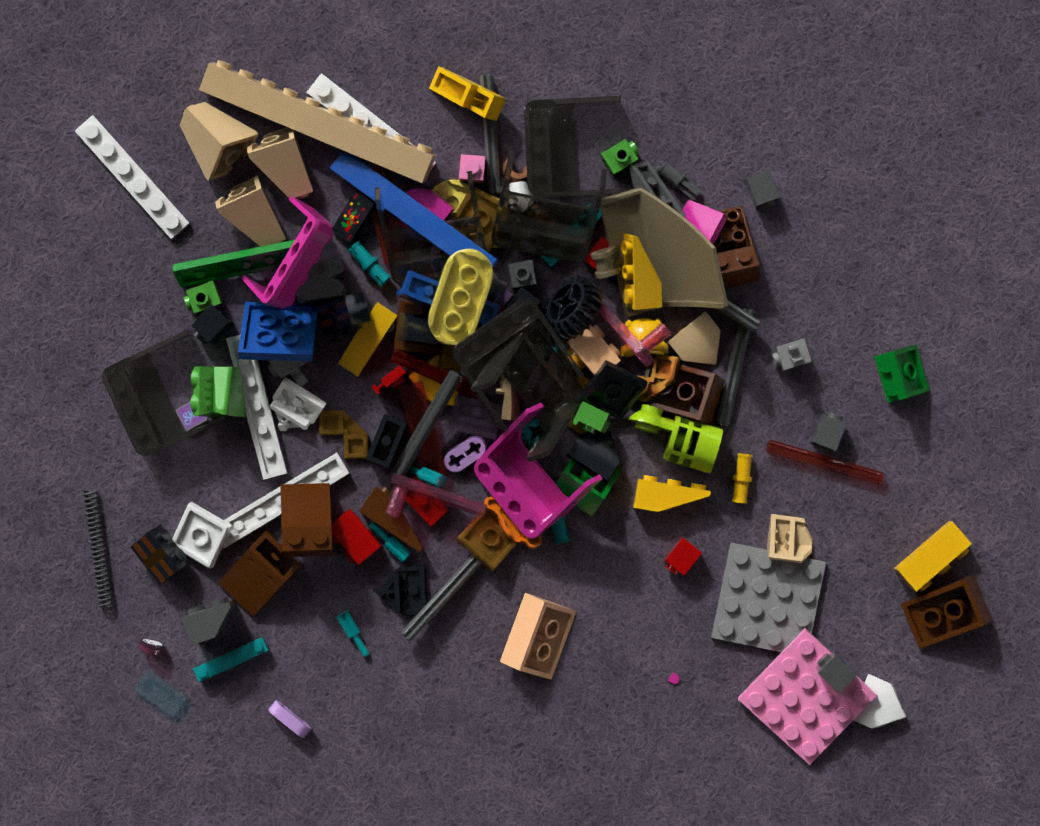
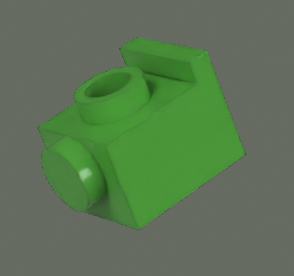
M624 139L601 153L600 157L614 177L631 164L638 161L636 155L640 152L633 141L628 143ZM620 151L626 153V158L623 160L617 157V153Z
M213 280L186 290L188 295L184 297L188 311L193 310L196 315L204 312L211 304L216 307L224 305L216 282ZM201 293L206 296L204 302H198L197 300L198 295Z
M582 401L572 424L576 426L580 422L582 423L581 428L594 434L595 430L605 434L611 421L607 419L608 413Z

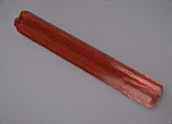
M395 350L392 354V362L440 384L444 382L448 375V372L400 350ZM462 379L455 391L473 399H478L482 388Z

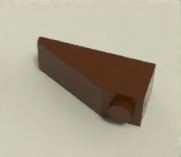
M382 486L381 489L375 487L359 512L420 552L423 546L399 503L393 498L395 493L385 486Z

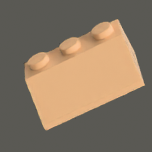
M525 593L500 662L522 672L552 679L576 611Z

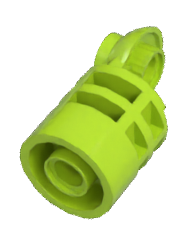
M642 404L640 411L635 412L629 417L630 421L636 423L635 428L653 434H657L658 429L669 432L663 455L665 461L711 473L720 447L723 429L675 416L674 420L662 417V409ZM696 434L697 436L692 449L691 455H689L688 452L692 443L693 435Z

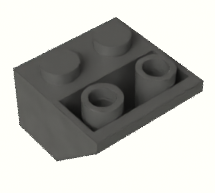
M224 597L210 602L211 607L205 608L203 604L187 610L188 615L183 616L182 619L191 645L215 638L221 634L236 605L235 599L229 601L228 597Z

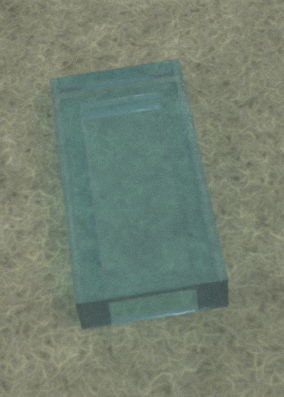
M149 669L134 688L136 692L173 718L188 698Z

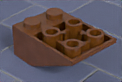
M738 206L719 210V212L728 216L713 244L716 247L724 288L760 281L759 263L743 207Z
M268 530L245 552L218 584L246 611L254 616L304 563L297 557H282V542Z

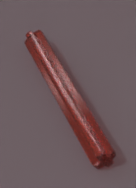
M769 440L766 446V452L877 485H880L883 481L884 473L774 440Z

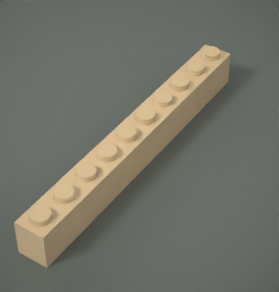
M218 60L217 63L212 62L208 64L199 88L200 91L420 183L427 181L437 156L431 153L432 148L418 143V146L409 143V138L396 134L395 137L386 134L387 129L377 125H373V128L364 125L365 120L351 115V118H347L342 115L343 111L331 106L328 109L319 106L320 101L307 97L306 100L297 97L298 92L289 88H284V90L275 88L276 83L264 78L261 81L253 78L254 74L246 70L240 69L239 72L230 69L232 65L227 62Z

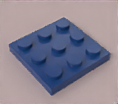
M245 302L238 359L312 362L318 318L316 307H318V304L293 303L290 307L280 309L266 305L263 302Z

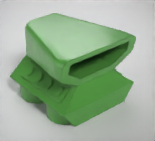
M194 367L191 374V384L193 387L191 410L193 416L220 418L223 414L245 417L241 368Z

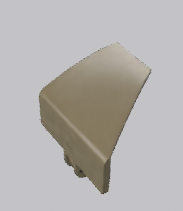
M643 188L632 189L599 200L609 247L591 253V258L595 260L597 272H595L596 278H607L616 275L626 316L638 315L657 308L634 310L625 307L623 301L625 279L622 276L624 255L621 250V243L624 241L623 234L638 236L662 283V307L722 309L728 307L716 247L680 213Z

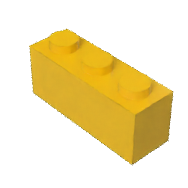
M948 521L894 569L913 591L917 592L920 590L922 592L932 584L931 579L936 574L941 576L951 567L949 565L951 561L955 558L959 560L969 552L968 547L972 543L954 522Z

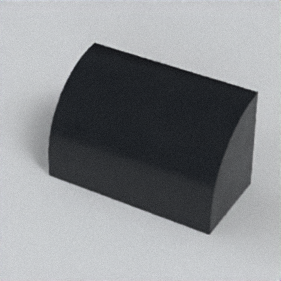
M400 312L397 341L440 348L452 347V345L439 342L433 336L428 325V316Z

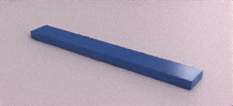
M343 151L330 167L333 173L449 257L462 249H474L480 251L489 259L492 269L498 263L495 257L352 154Z

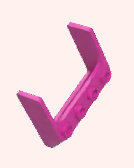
M293 196L289 198V201L306 215L308 219L270 283L266 287L246 275H243L241 278L264 304L280 309L290 307L293 304L297 290L307 281L309 270L312 265L319 261L321 250L325 244L331 241L334 234L333 226L316 209Z
M542 403L527 408L474 465V471L478 479L519 530L528 538L537 537L560 520L603 479L599 474L587 480L570 497H567L529 452L521 440V431L543 409Z

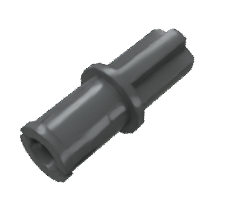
M665 161L657 171V174L673 185V189H678L690 200L695 201L701 194V190L685 177L686 174L682 175L668 161Z

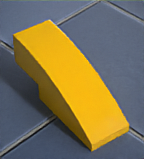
M438 66L429 89L454 103L494 121H497L506 101V98L440 66Z
M378 302L369 314L371 321L362 324L363 328L358 330L338 362L339 365L357 377L378 349L398 315Z

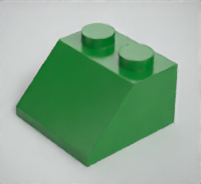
M570 460L555 484L567 497H570L583 483L595 477V475ZM616 467L607 482L601 480L575 506L593 516L622 470Z

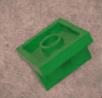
M917 344L874 356L887 403L930 391Z

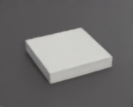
M190 502L172 540L187 556L211 569L214 567L233 525Z

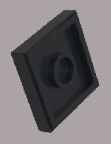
M605 360L580 394V400L622 420L648 386L647 380Z

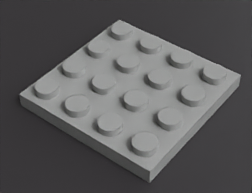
M730 542L711 638L782 652L804 628L812 634L826 562L806 558L802 563L768 559V551L766 549Z

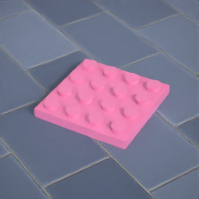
M804 628L738 697V700L810 765L870 704L877 694L858 676L838 693L818 674L816 669L818 660L825 653L830 654L831 651Z

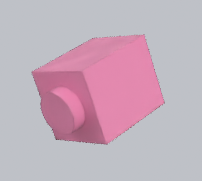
M461 154L459 181L484 184L485 156Z

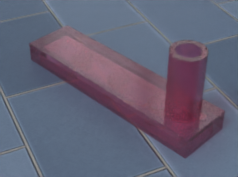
M601 301L603 303V306L599 308L601 318L643 364L648 367L654 362L649 352L671 335L670 331L661 323L639 341L607 305Z
M393 473L390 486L394 487L385 514L399 518L408 492L480 517L483 516L487 504Z

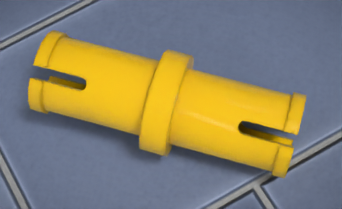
M737 453L736 474L733 475L732 479L735 480L732 502L747 504L749 482H752L750 472L753 455Z

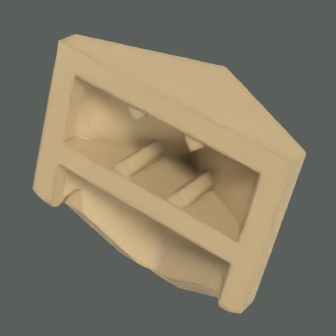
M771 514L767 540L768 559L802 563L812 553V537L805 526L804 518Z

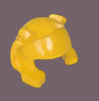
M638 318L634 321L627 320L625 322L627 330H624L625 345L621 346V356L668 354L669 347L664 342V329L660 327L662 321L659 318L655 320L650 318Z

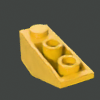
M623 234L624 241L621 243V250L624 255L622 276L625 279V289L623 290L625 307L634 310L662 307V283L638 236Z
M644 475L643 479H637L633 508L659 512L709 497L711 491L705 490L706 485L692 483L690 488L681 486L682 481L668 479L666 484L657 482L658 477Z

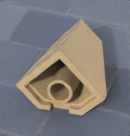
M206 102L186 107L180 123V127L208 181L229 173L233 169L231 164L236 162L241 155L246 157L248 155L247 147L255 143L258 137V133Z
M285 127L263 136V140L258 146L257 143H252L247 147L249 158L288 198L293 196L297 199H303L313 192L312 183L293 129Z
M258 175L235 185L230 189L231 193L226 200L224 197H221L215 202L218 213L260 247L281 243L286 240L284 231Z

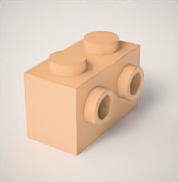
M590 325V329H585L583 335L578 334L575 339L571 338L566 343L584 362L593 375L596 374L605 360L615 365L621 361L618 358L621 353L612 343L607 345L602 339L605 334L597 325L593 327Z

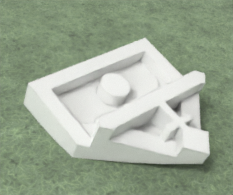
M285 377L272 397L273 402L270 408L277 415L280 431H287L288 428L296 427L306 430L310 424H314L326 402Z
M868 674L865 683L877 696L853 721L874 729L906 718V714L897 696V691L893 685Z

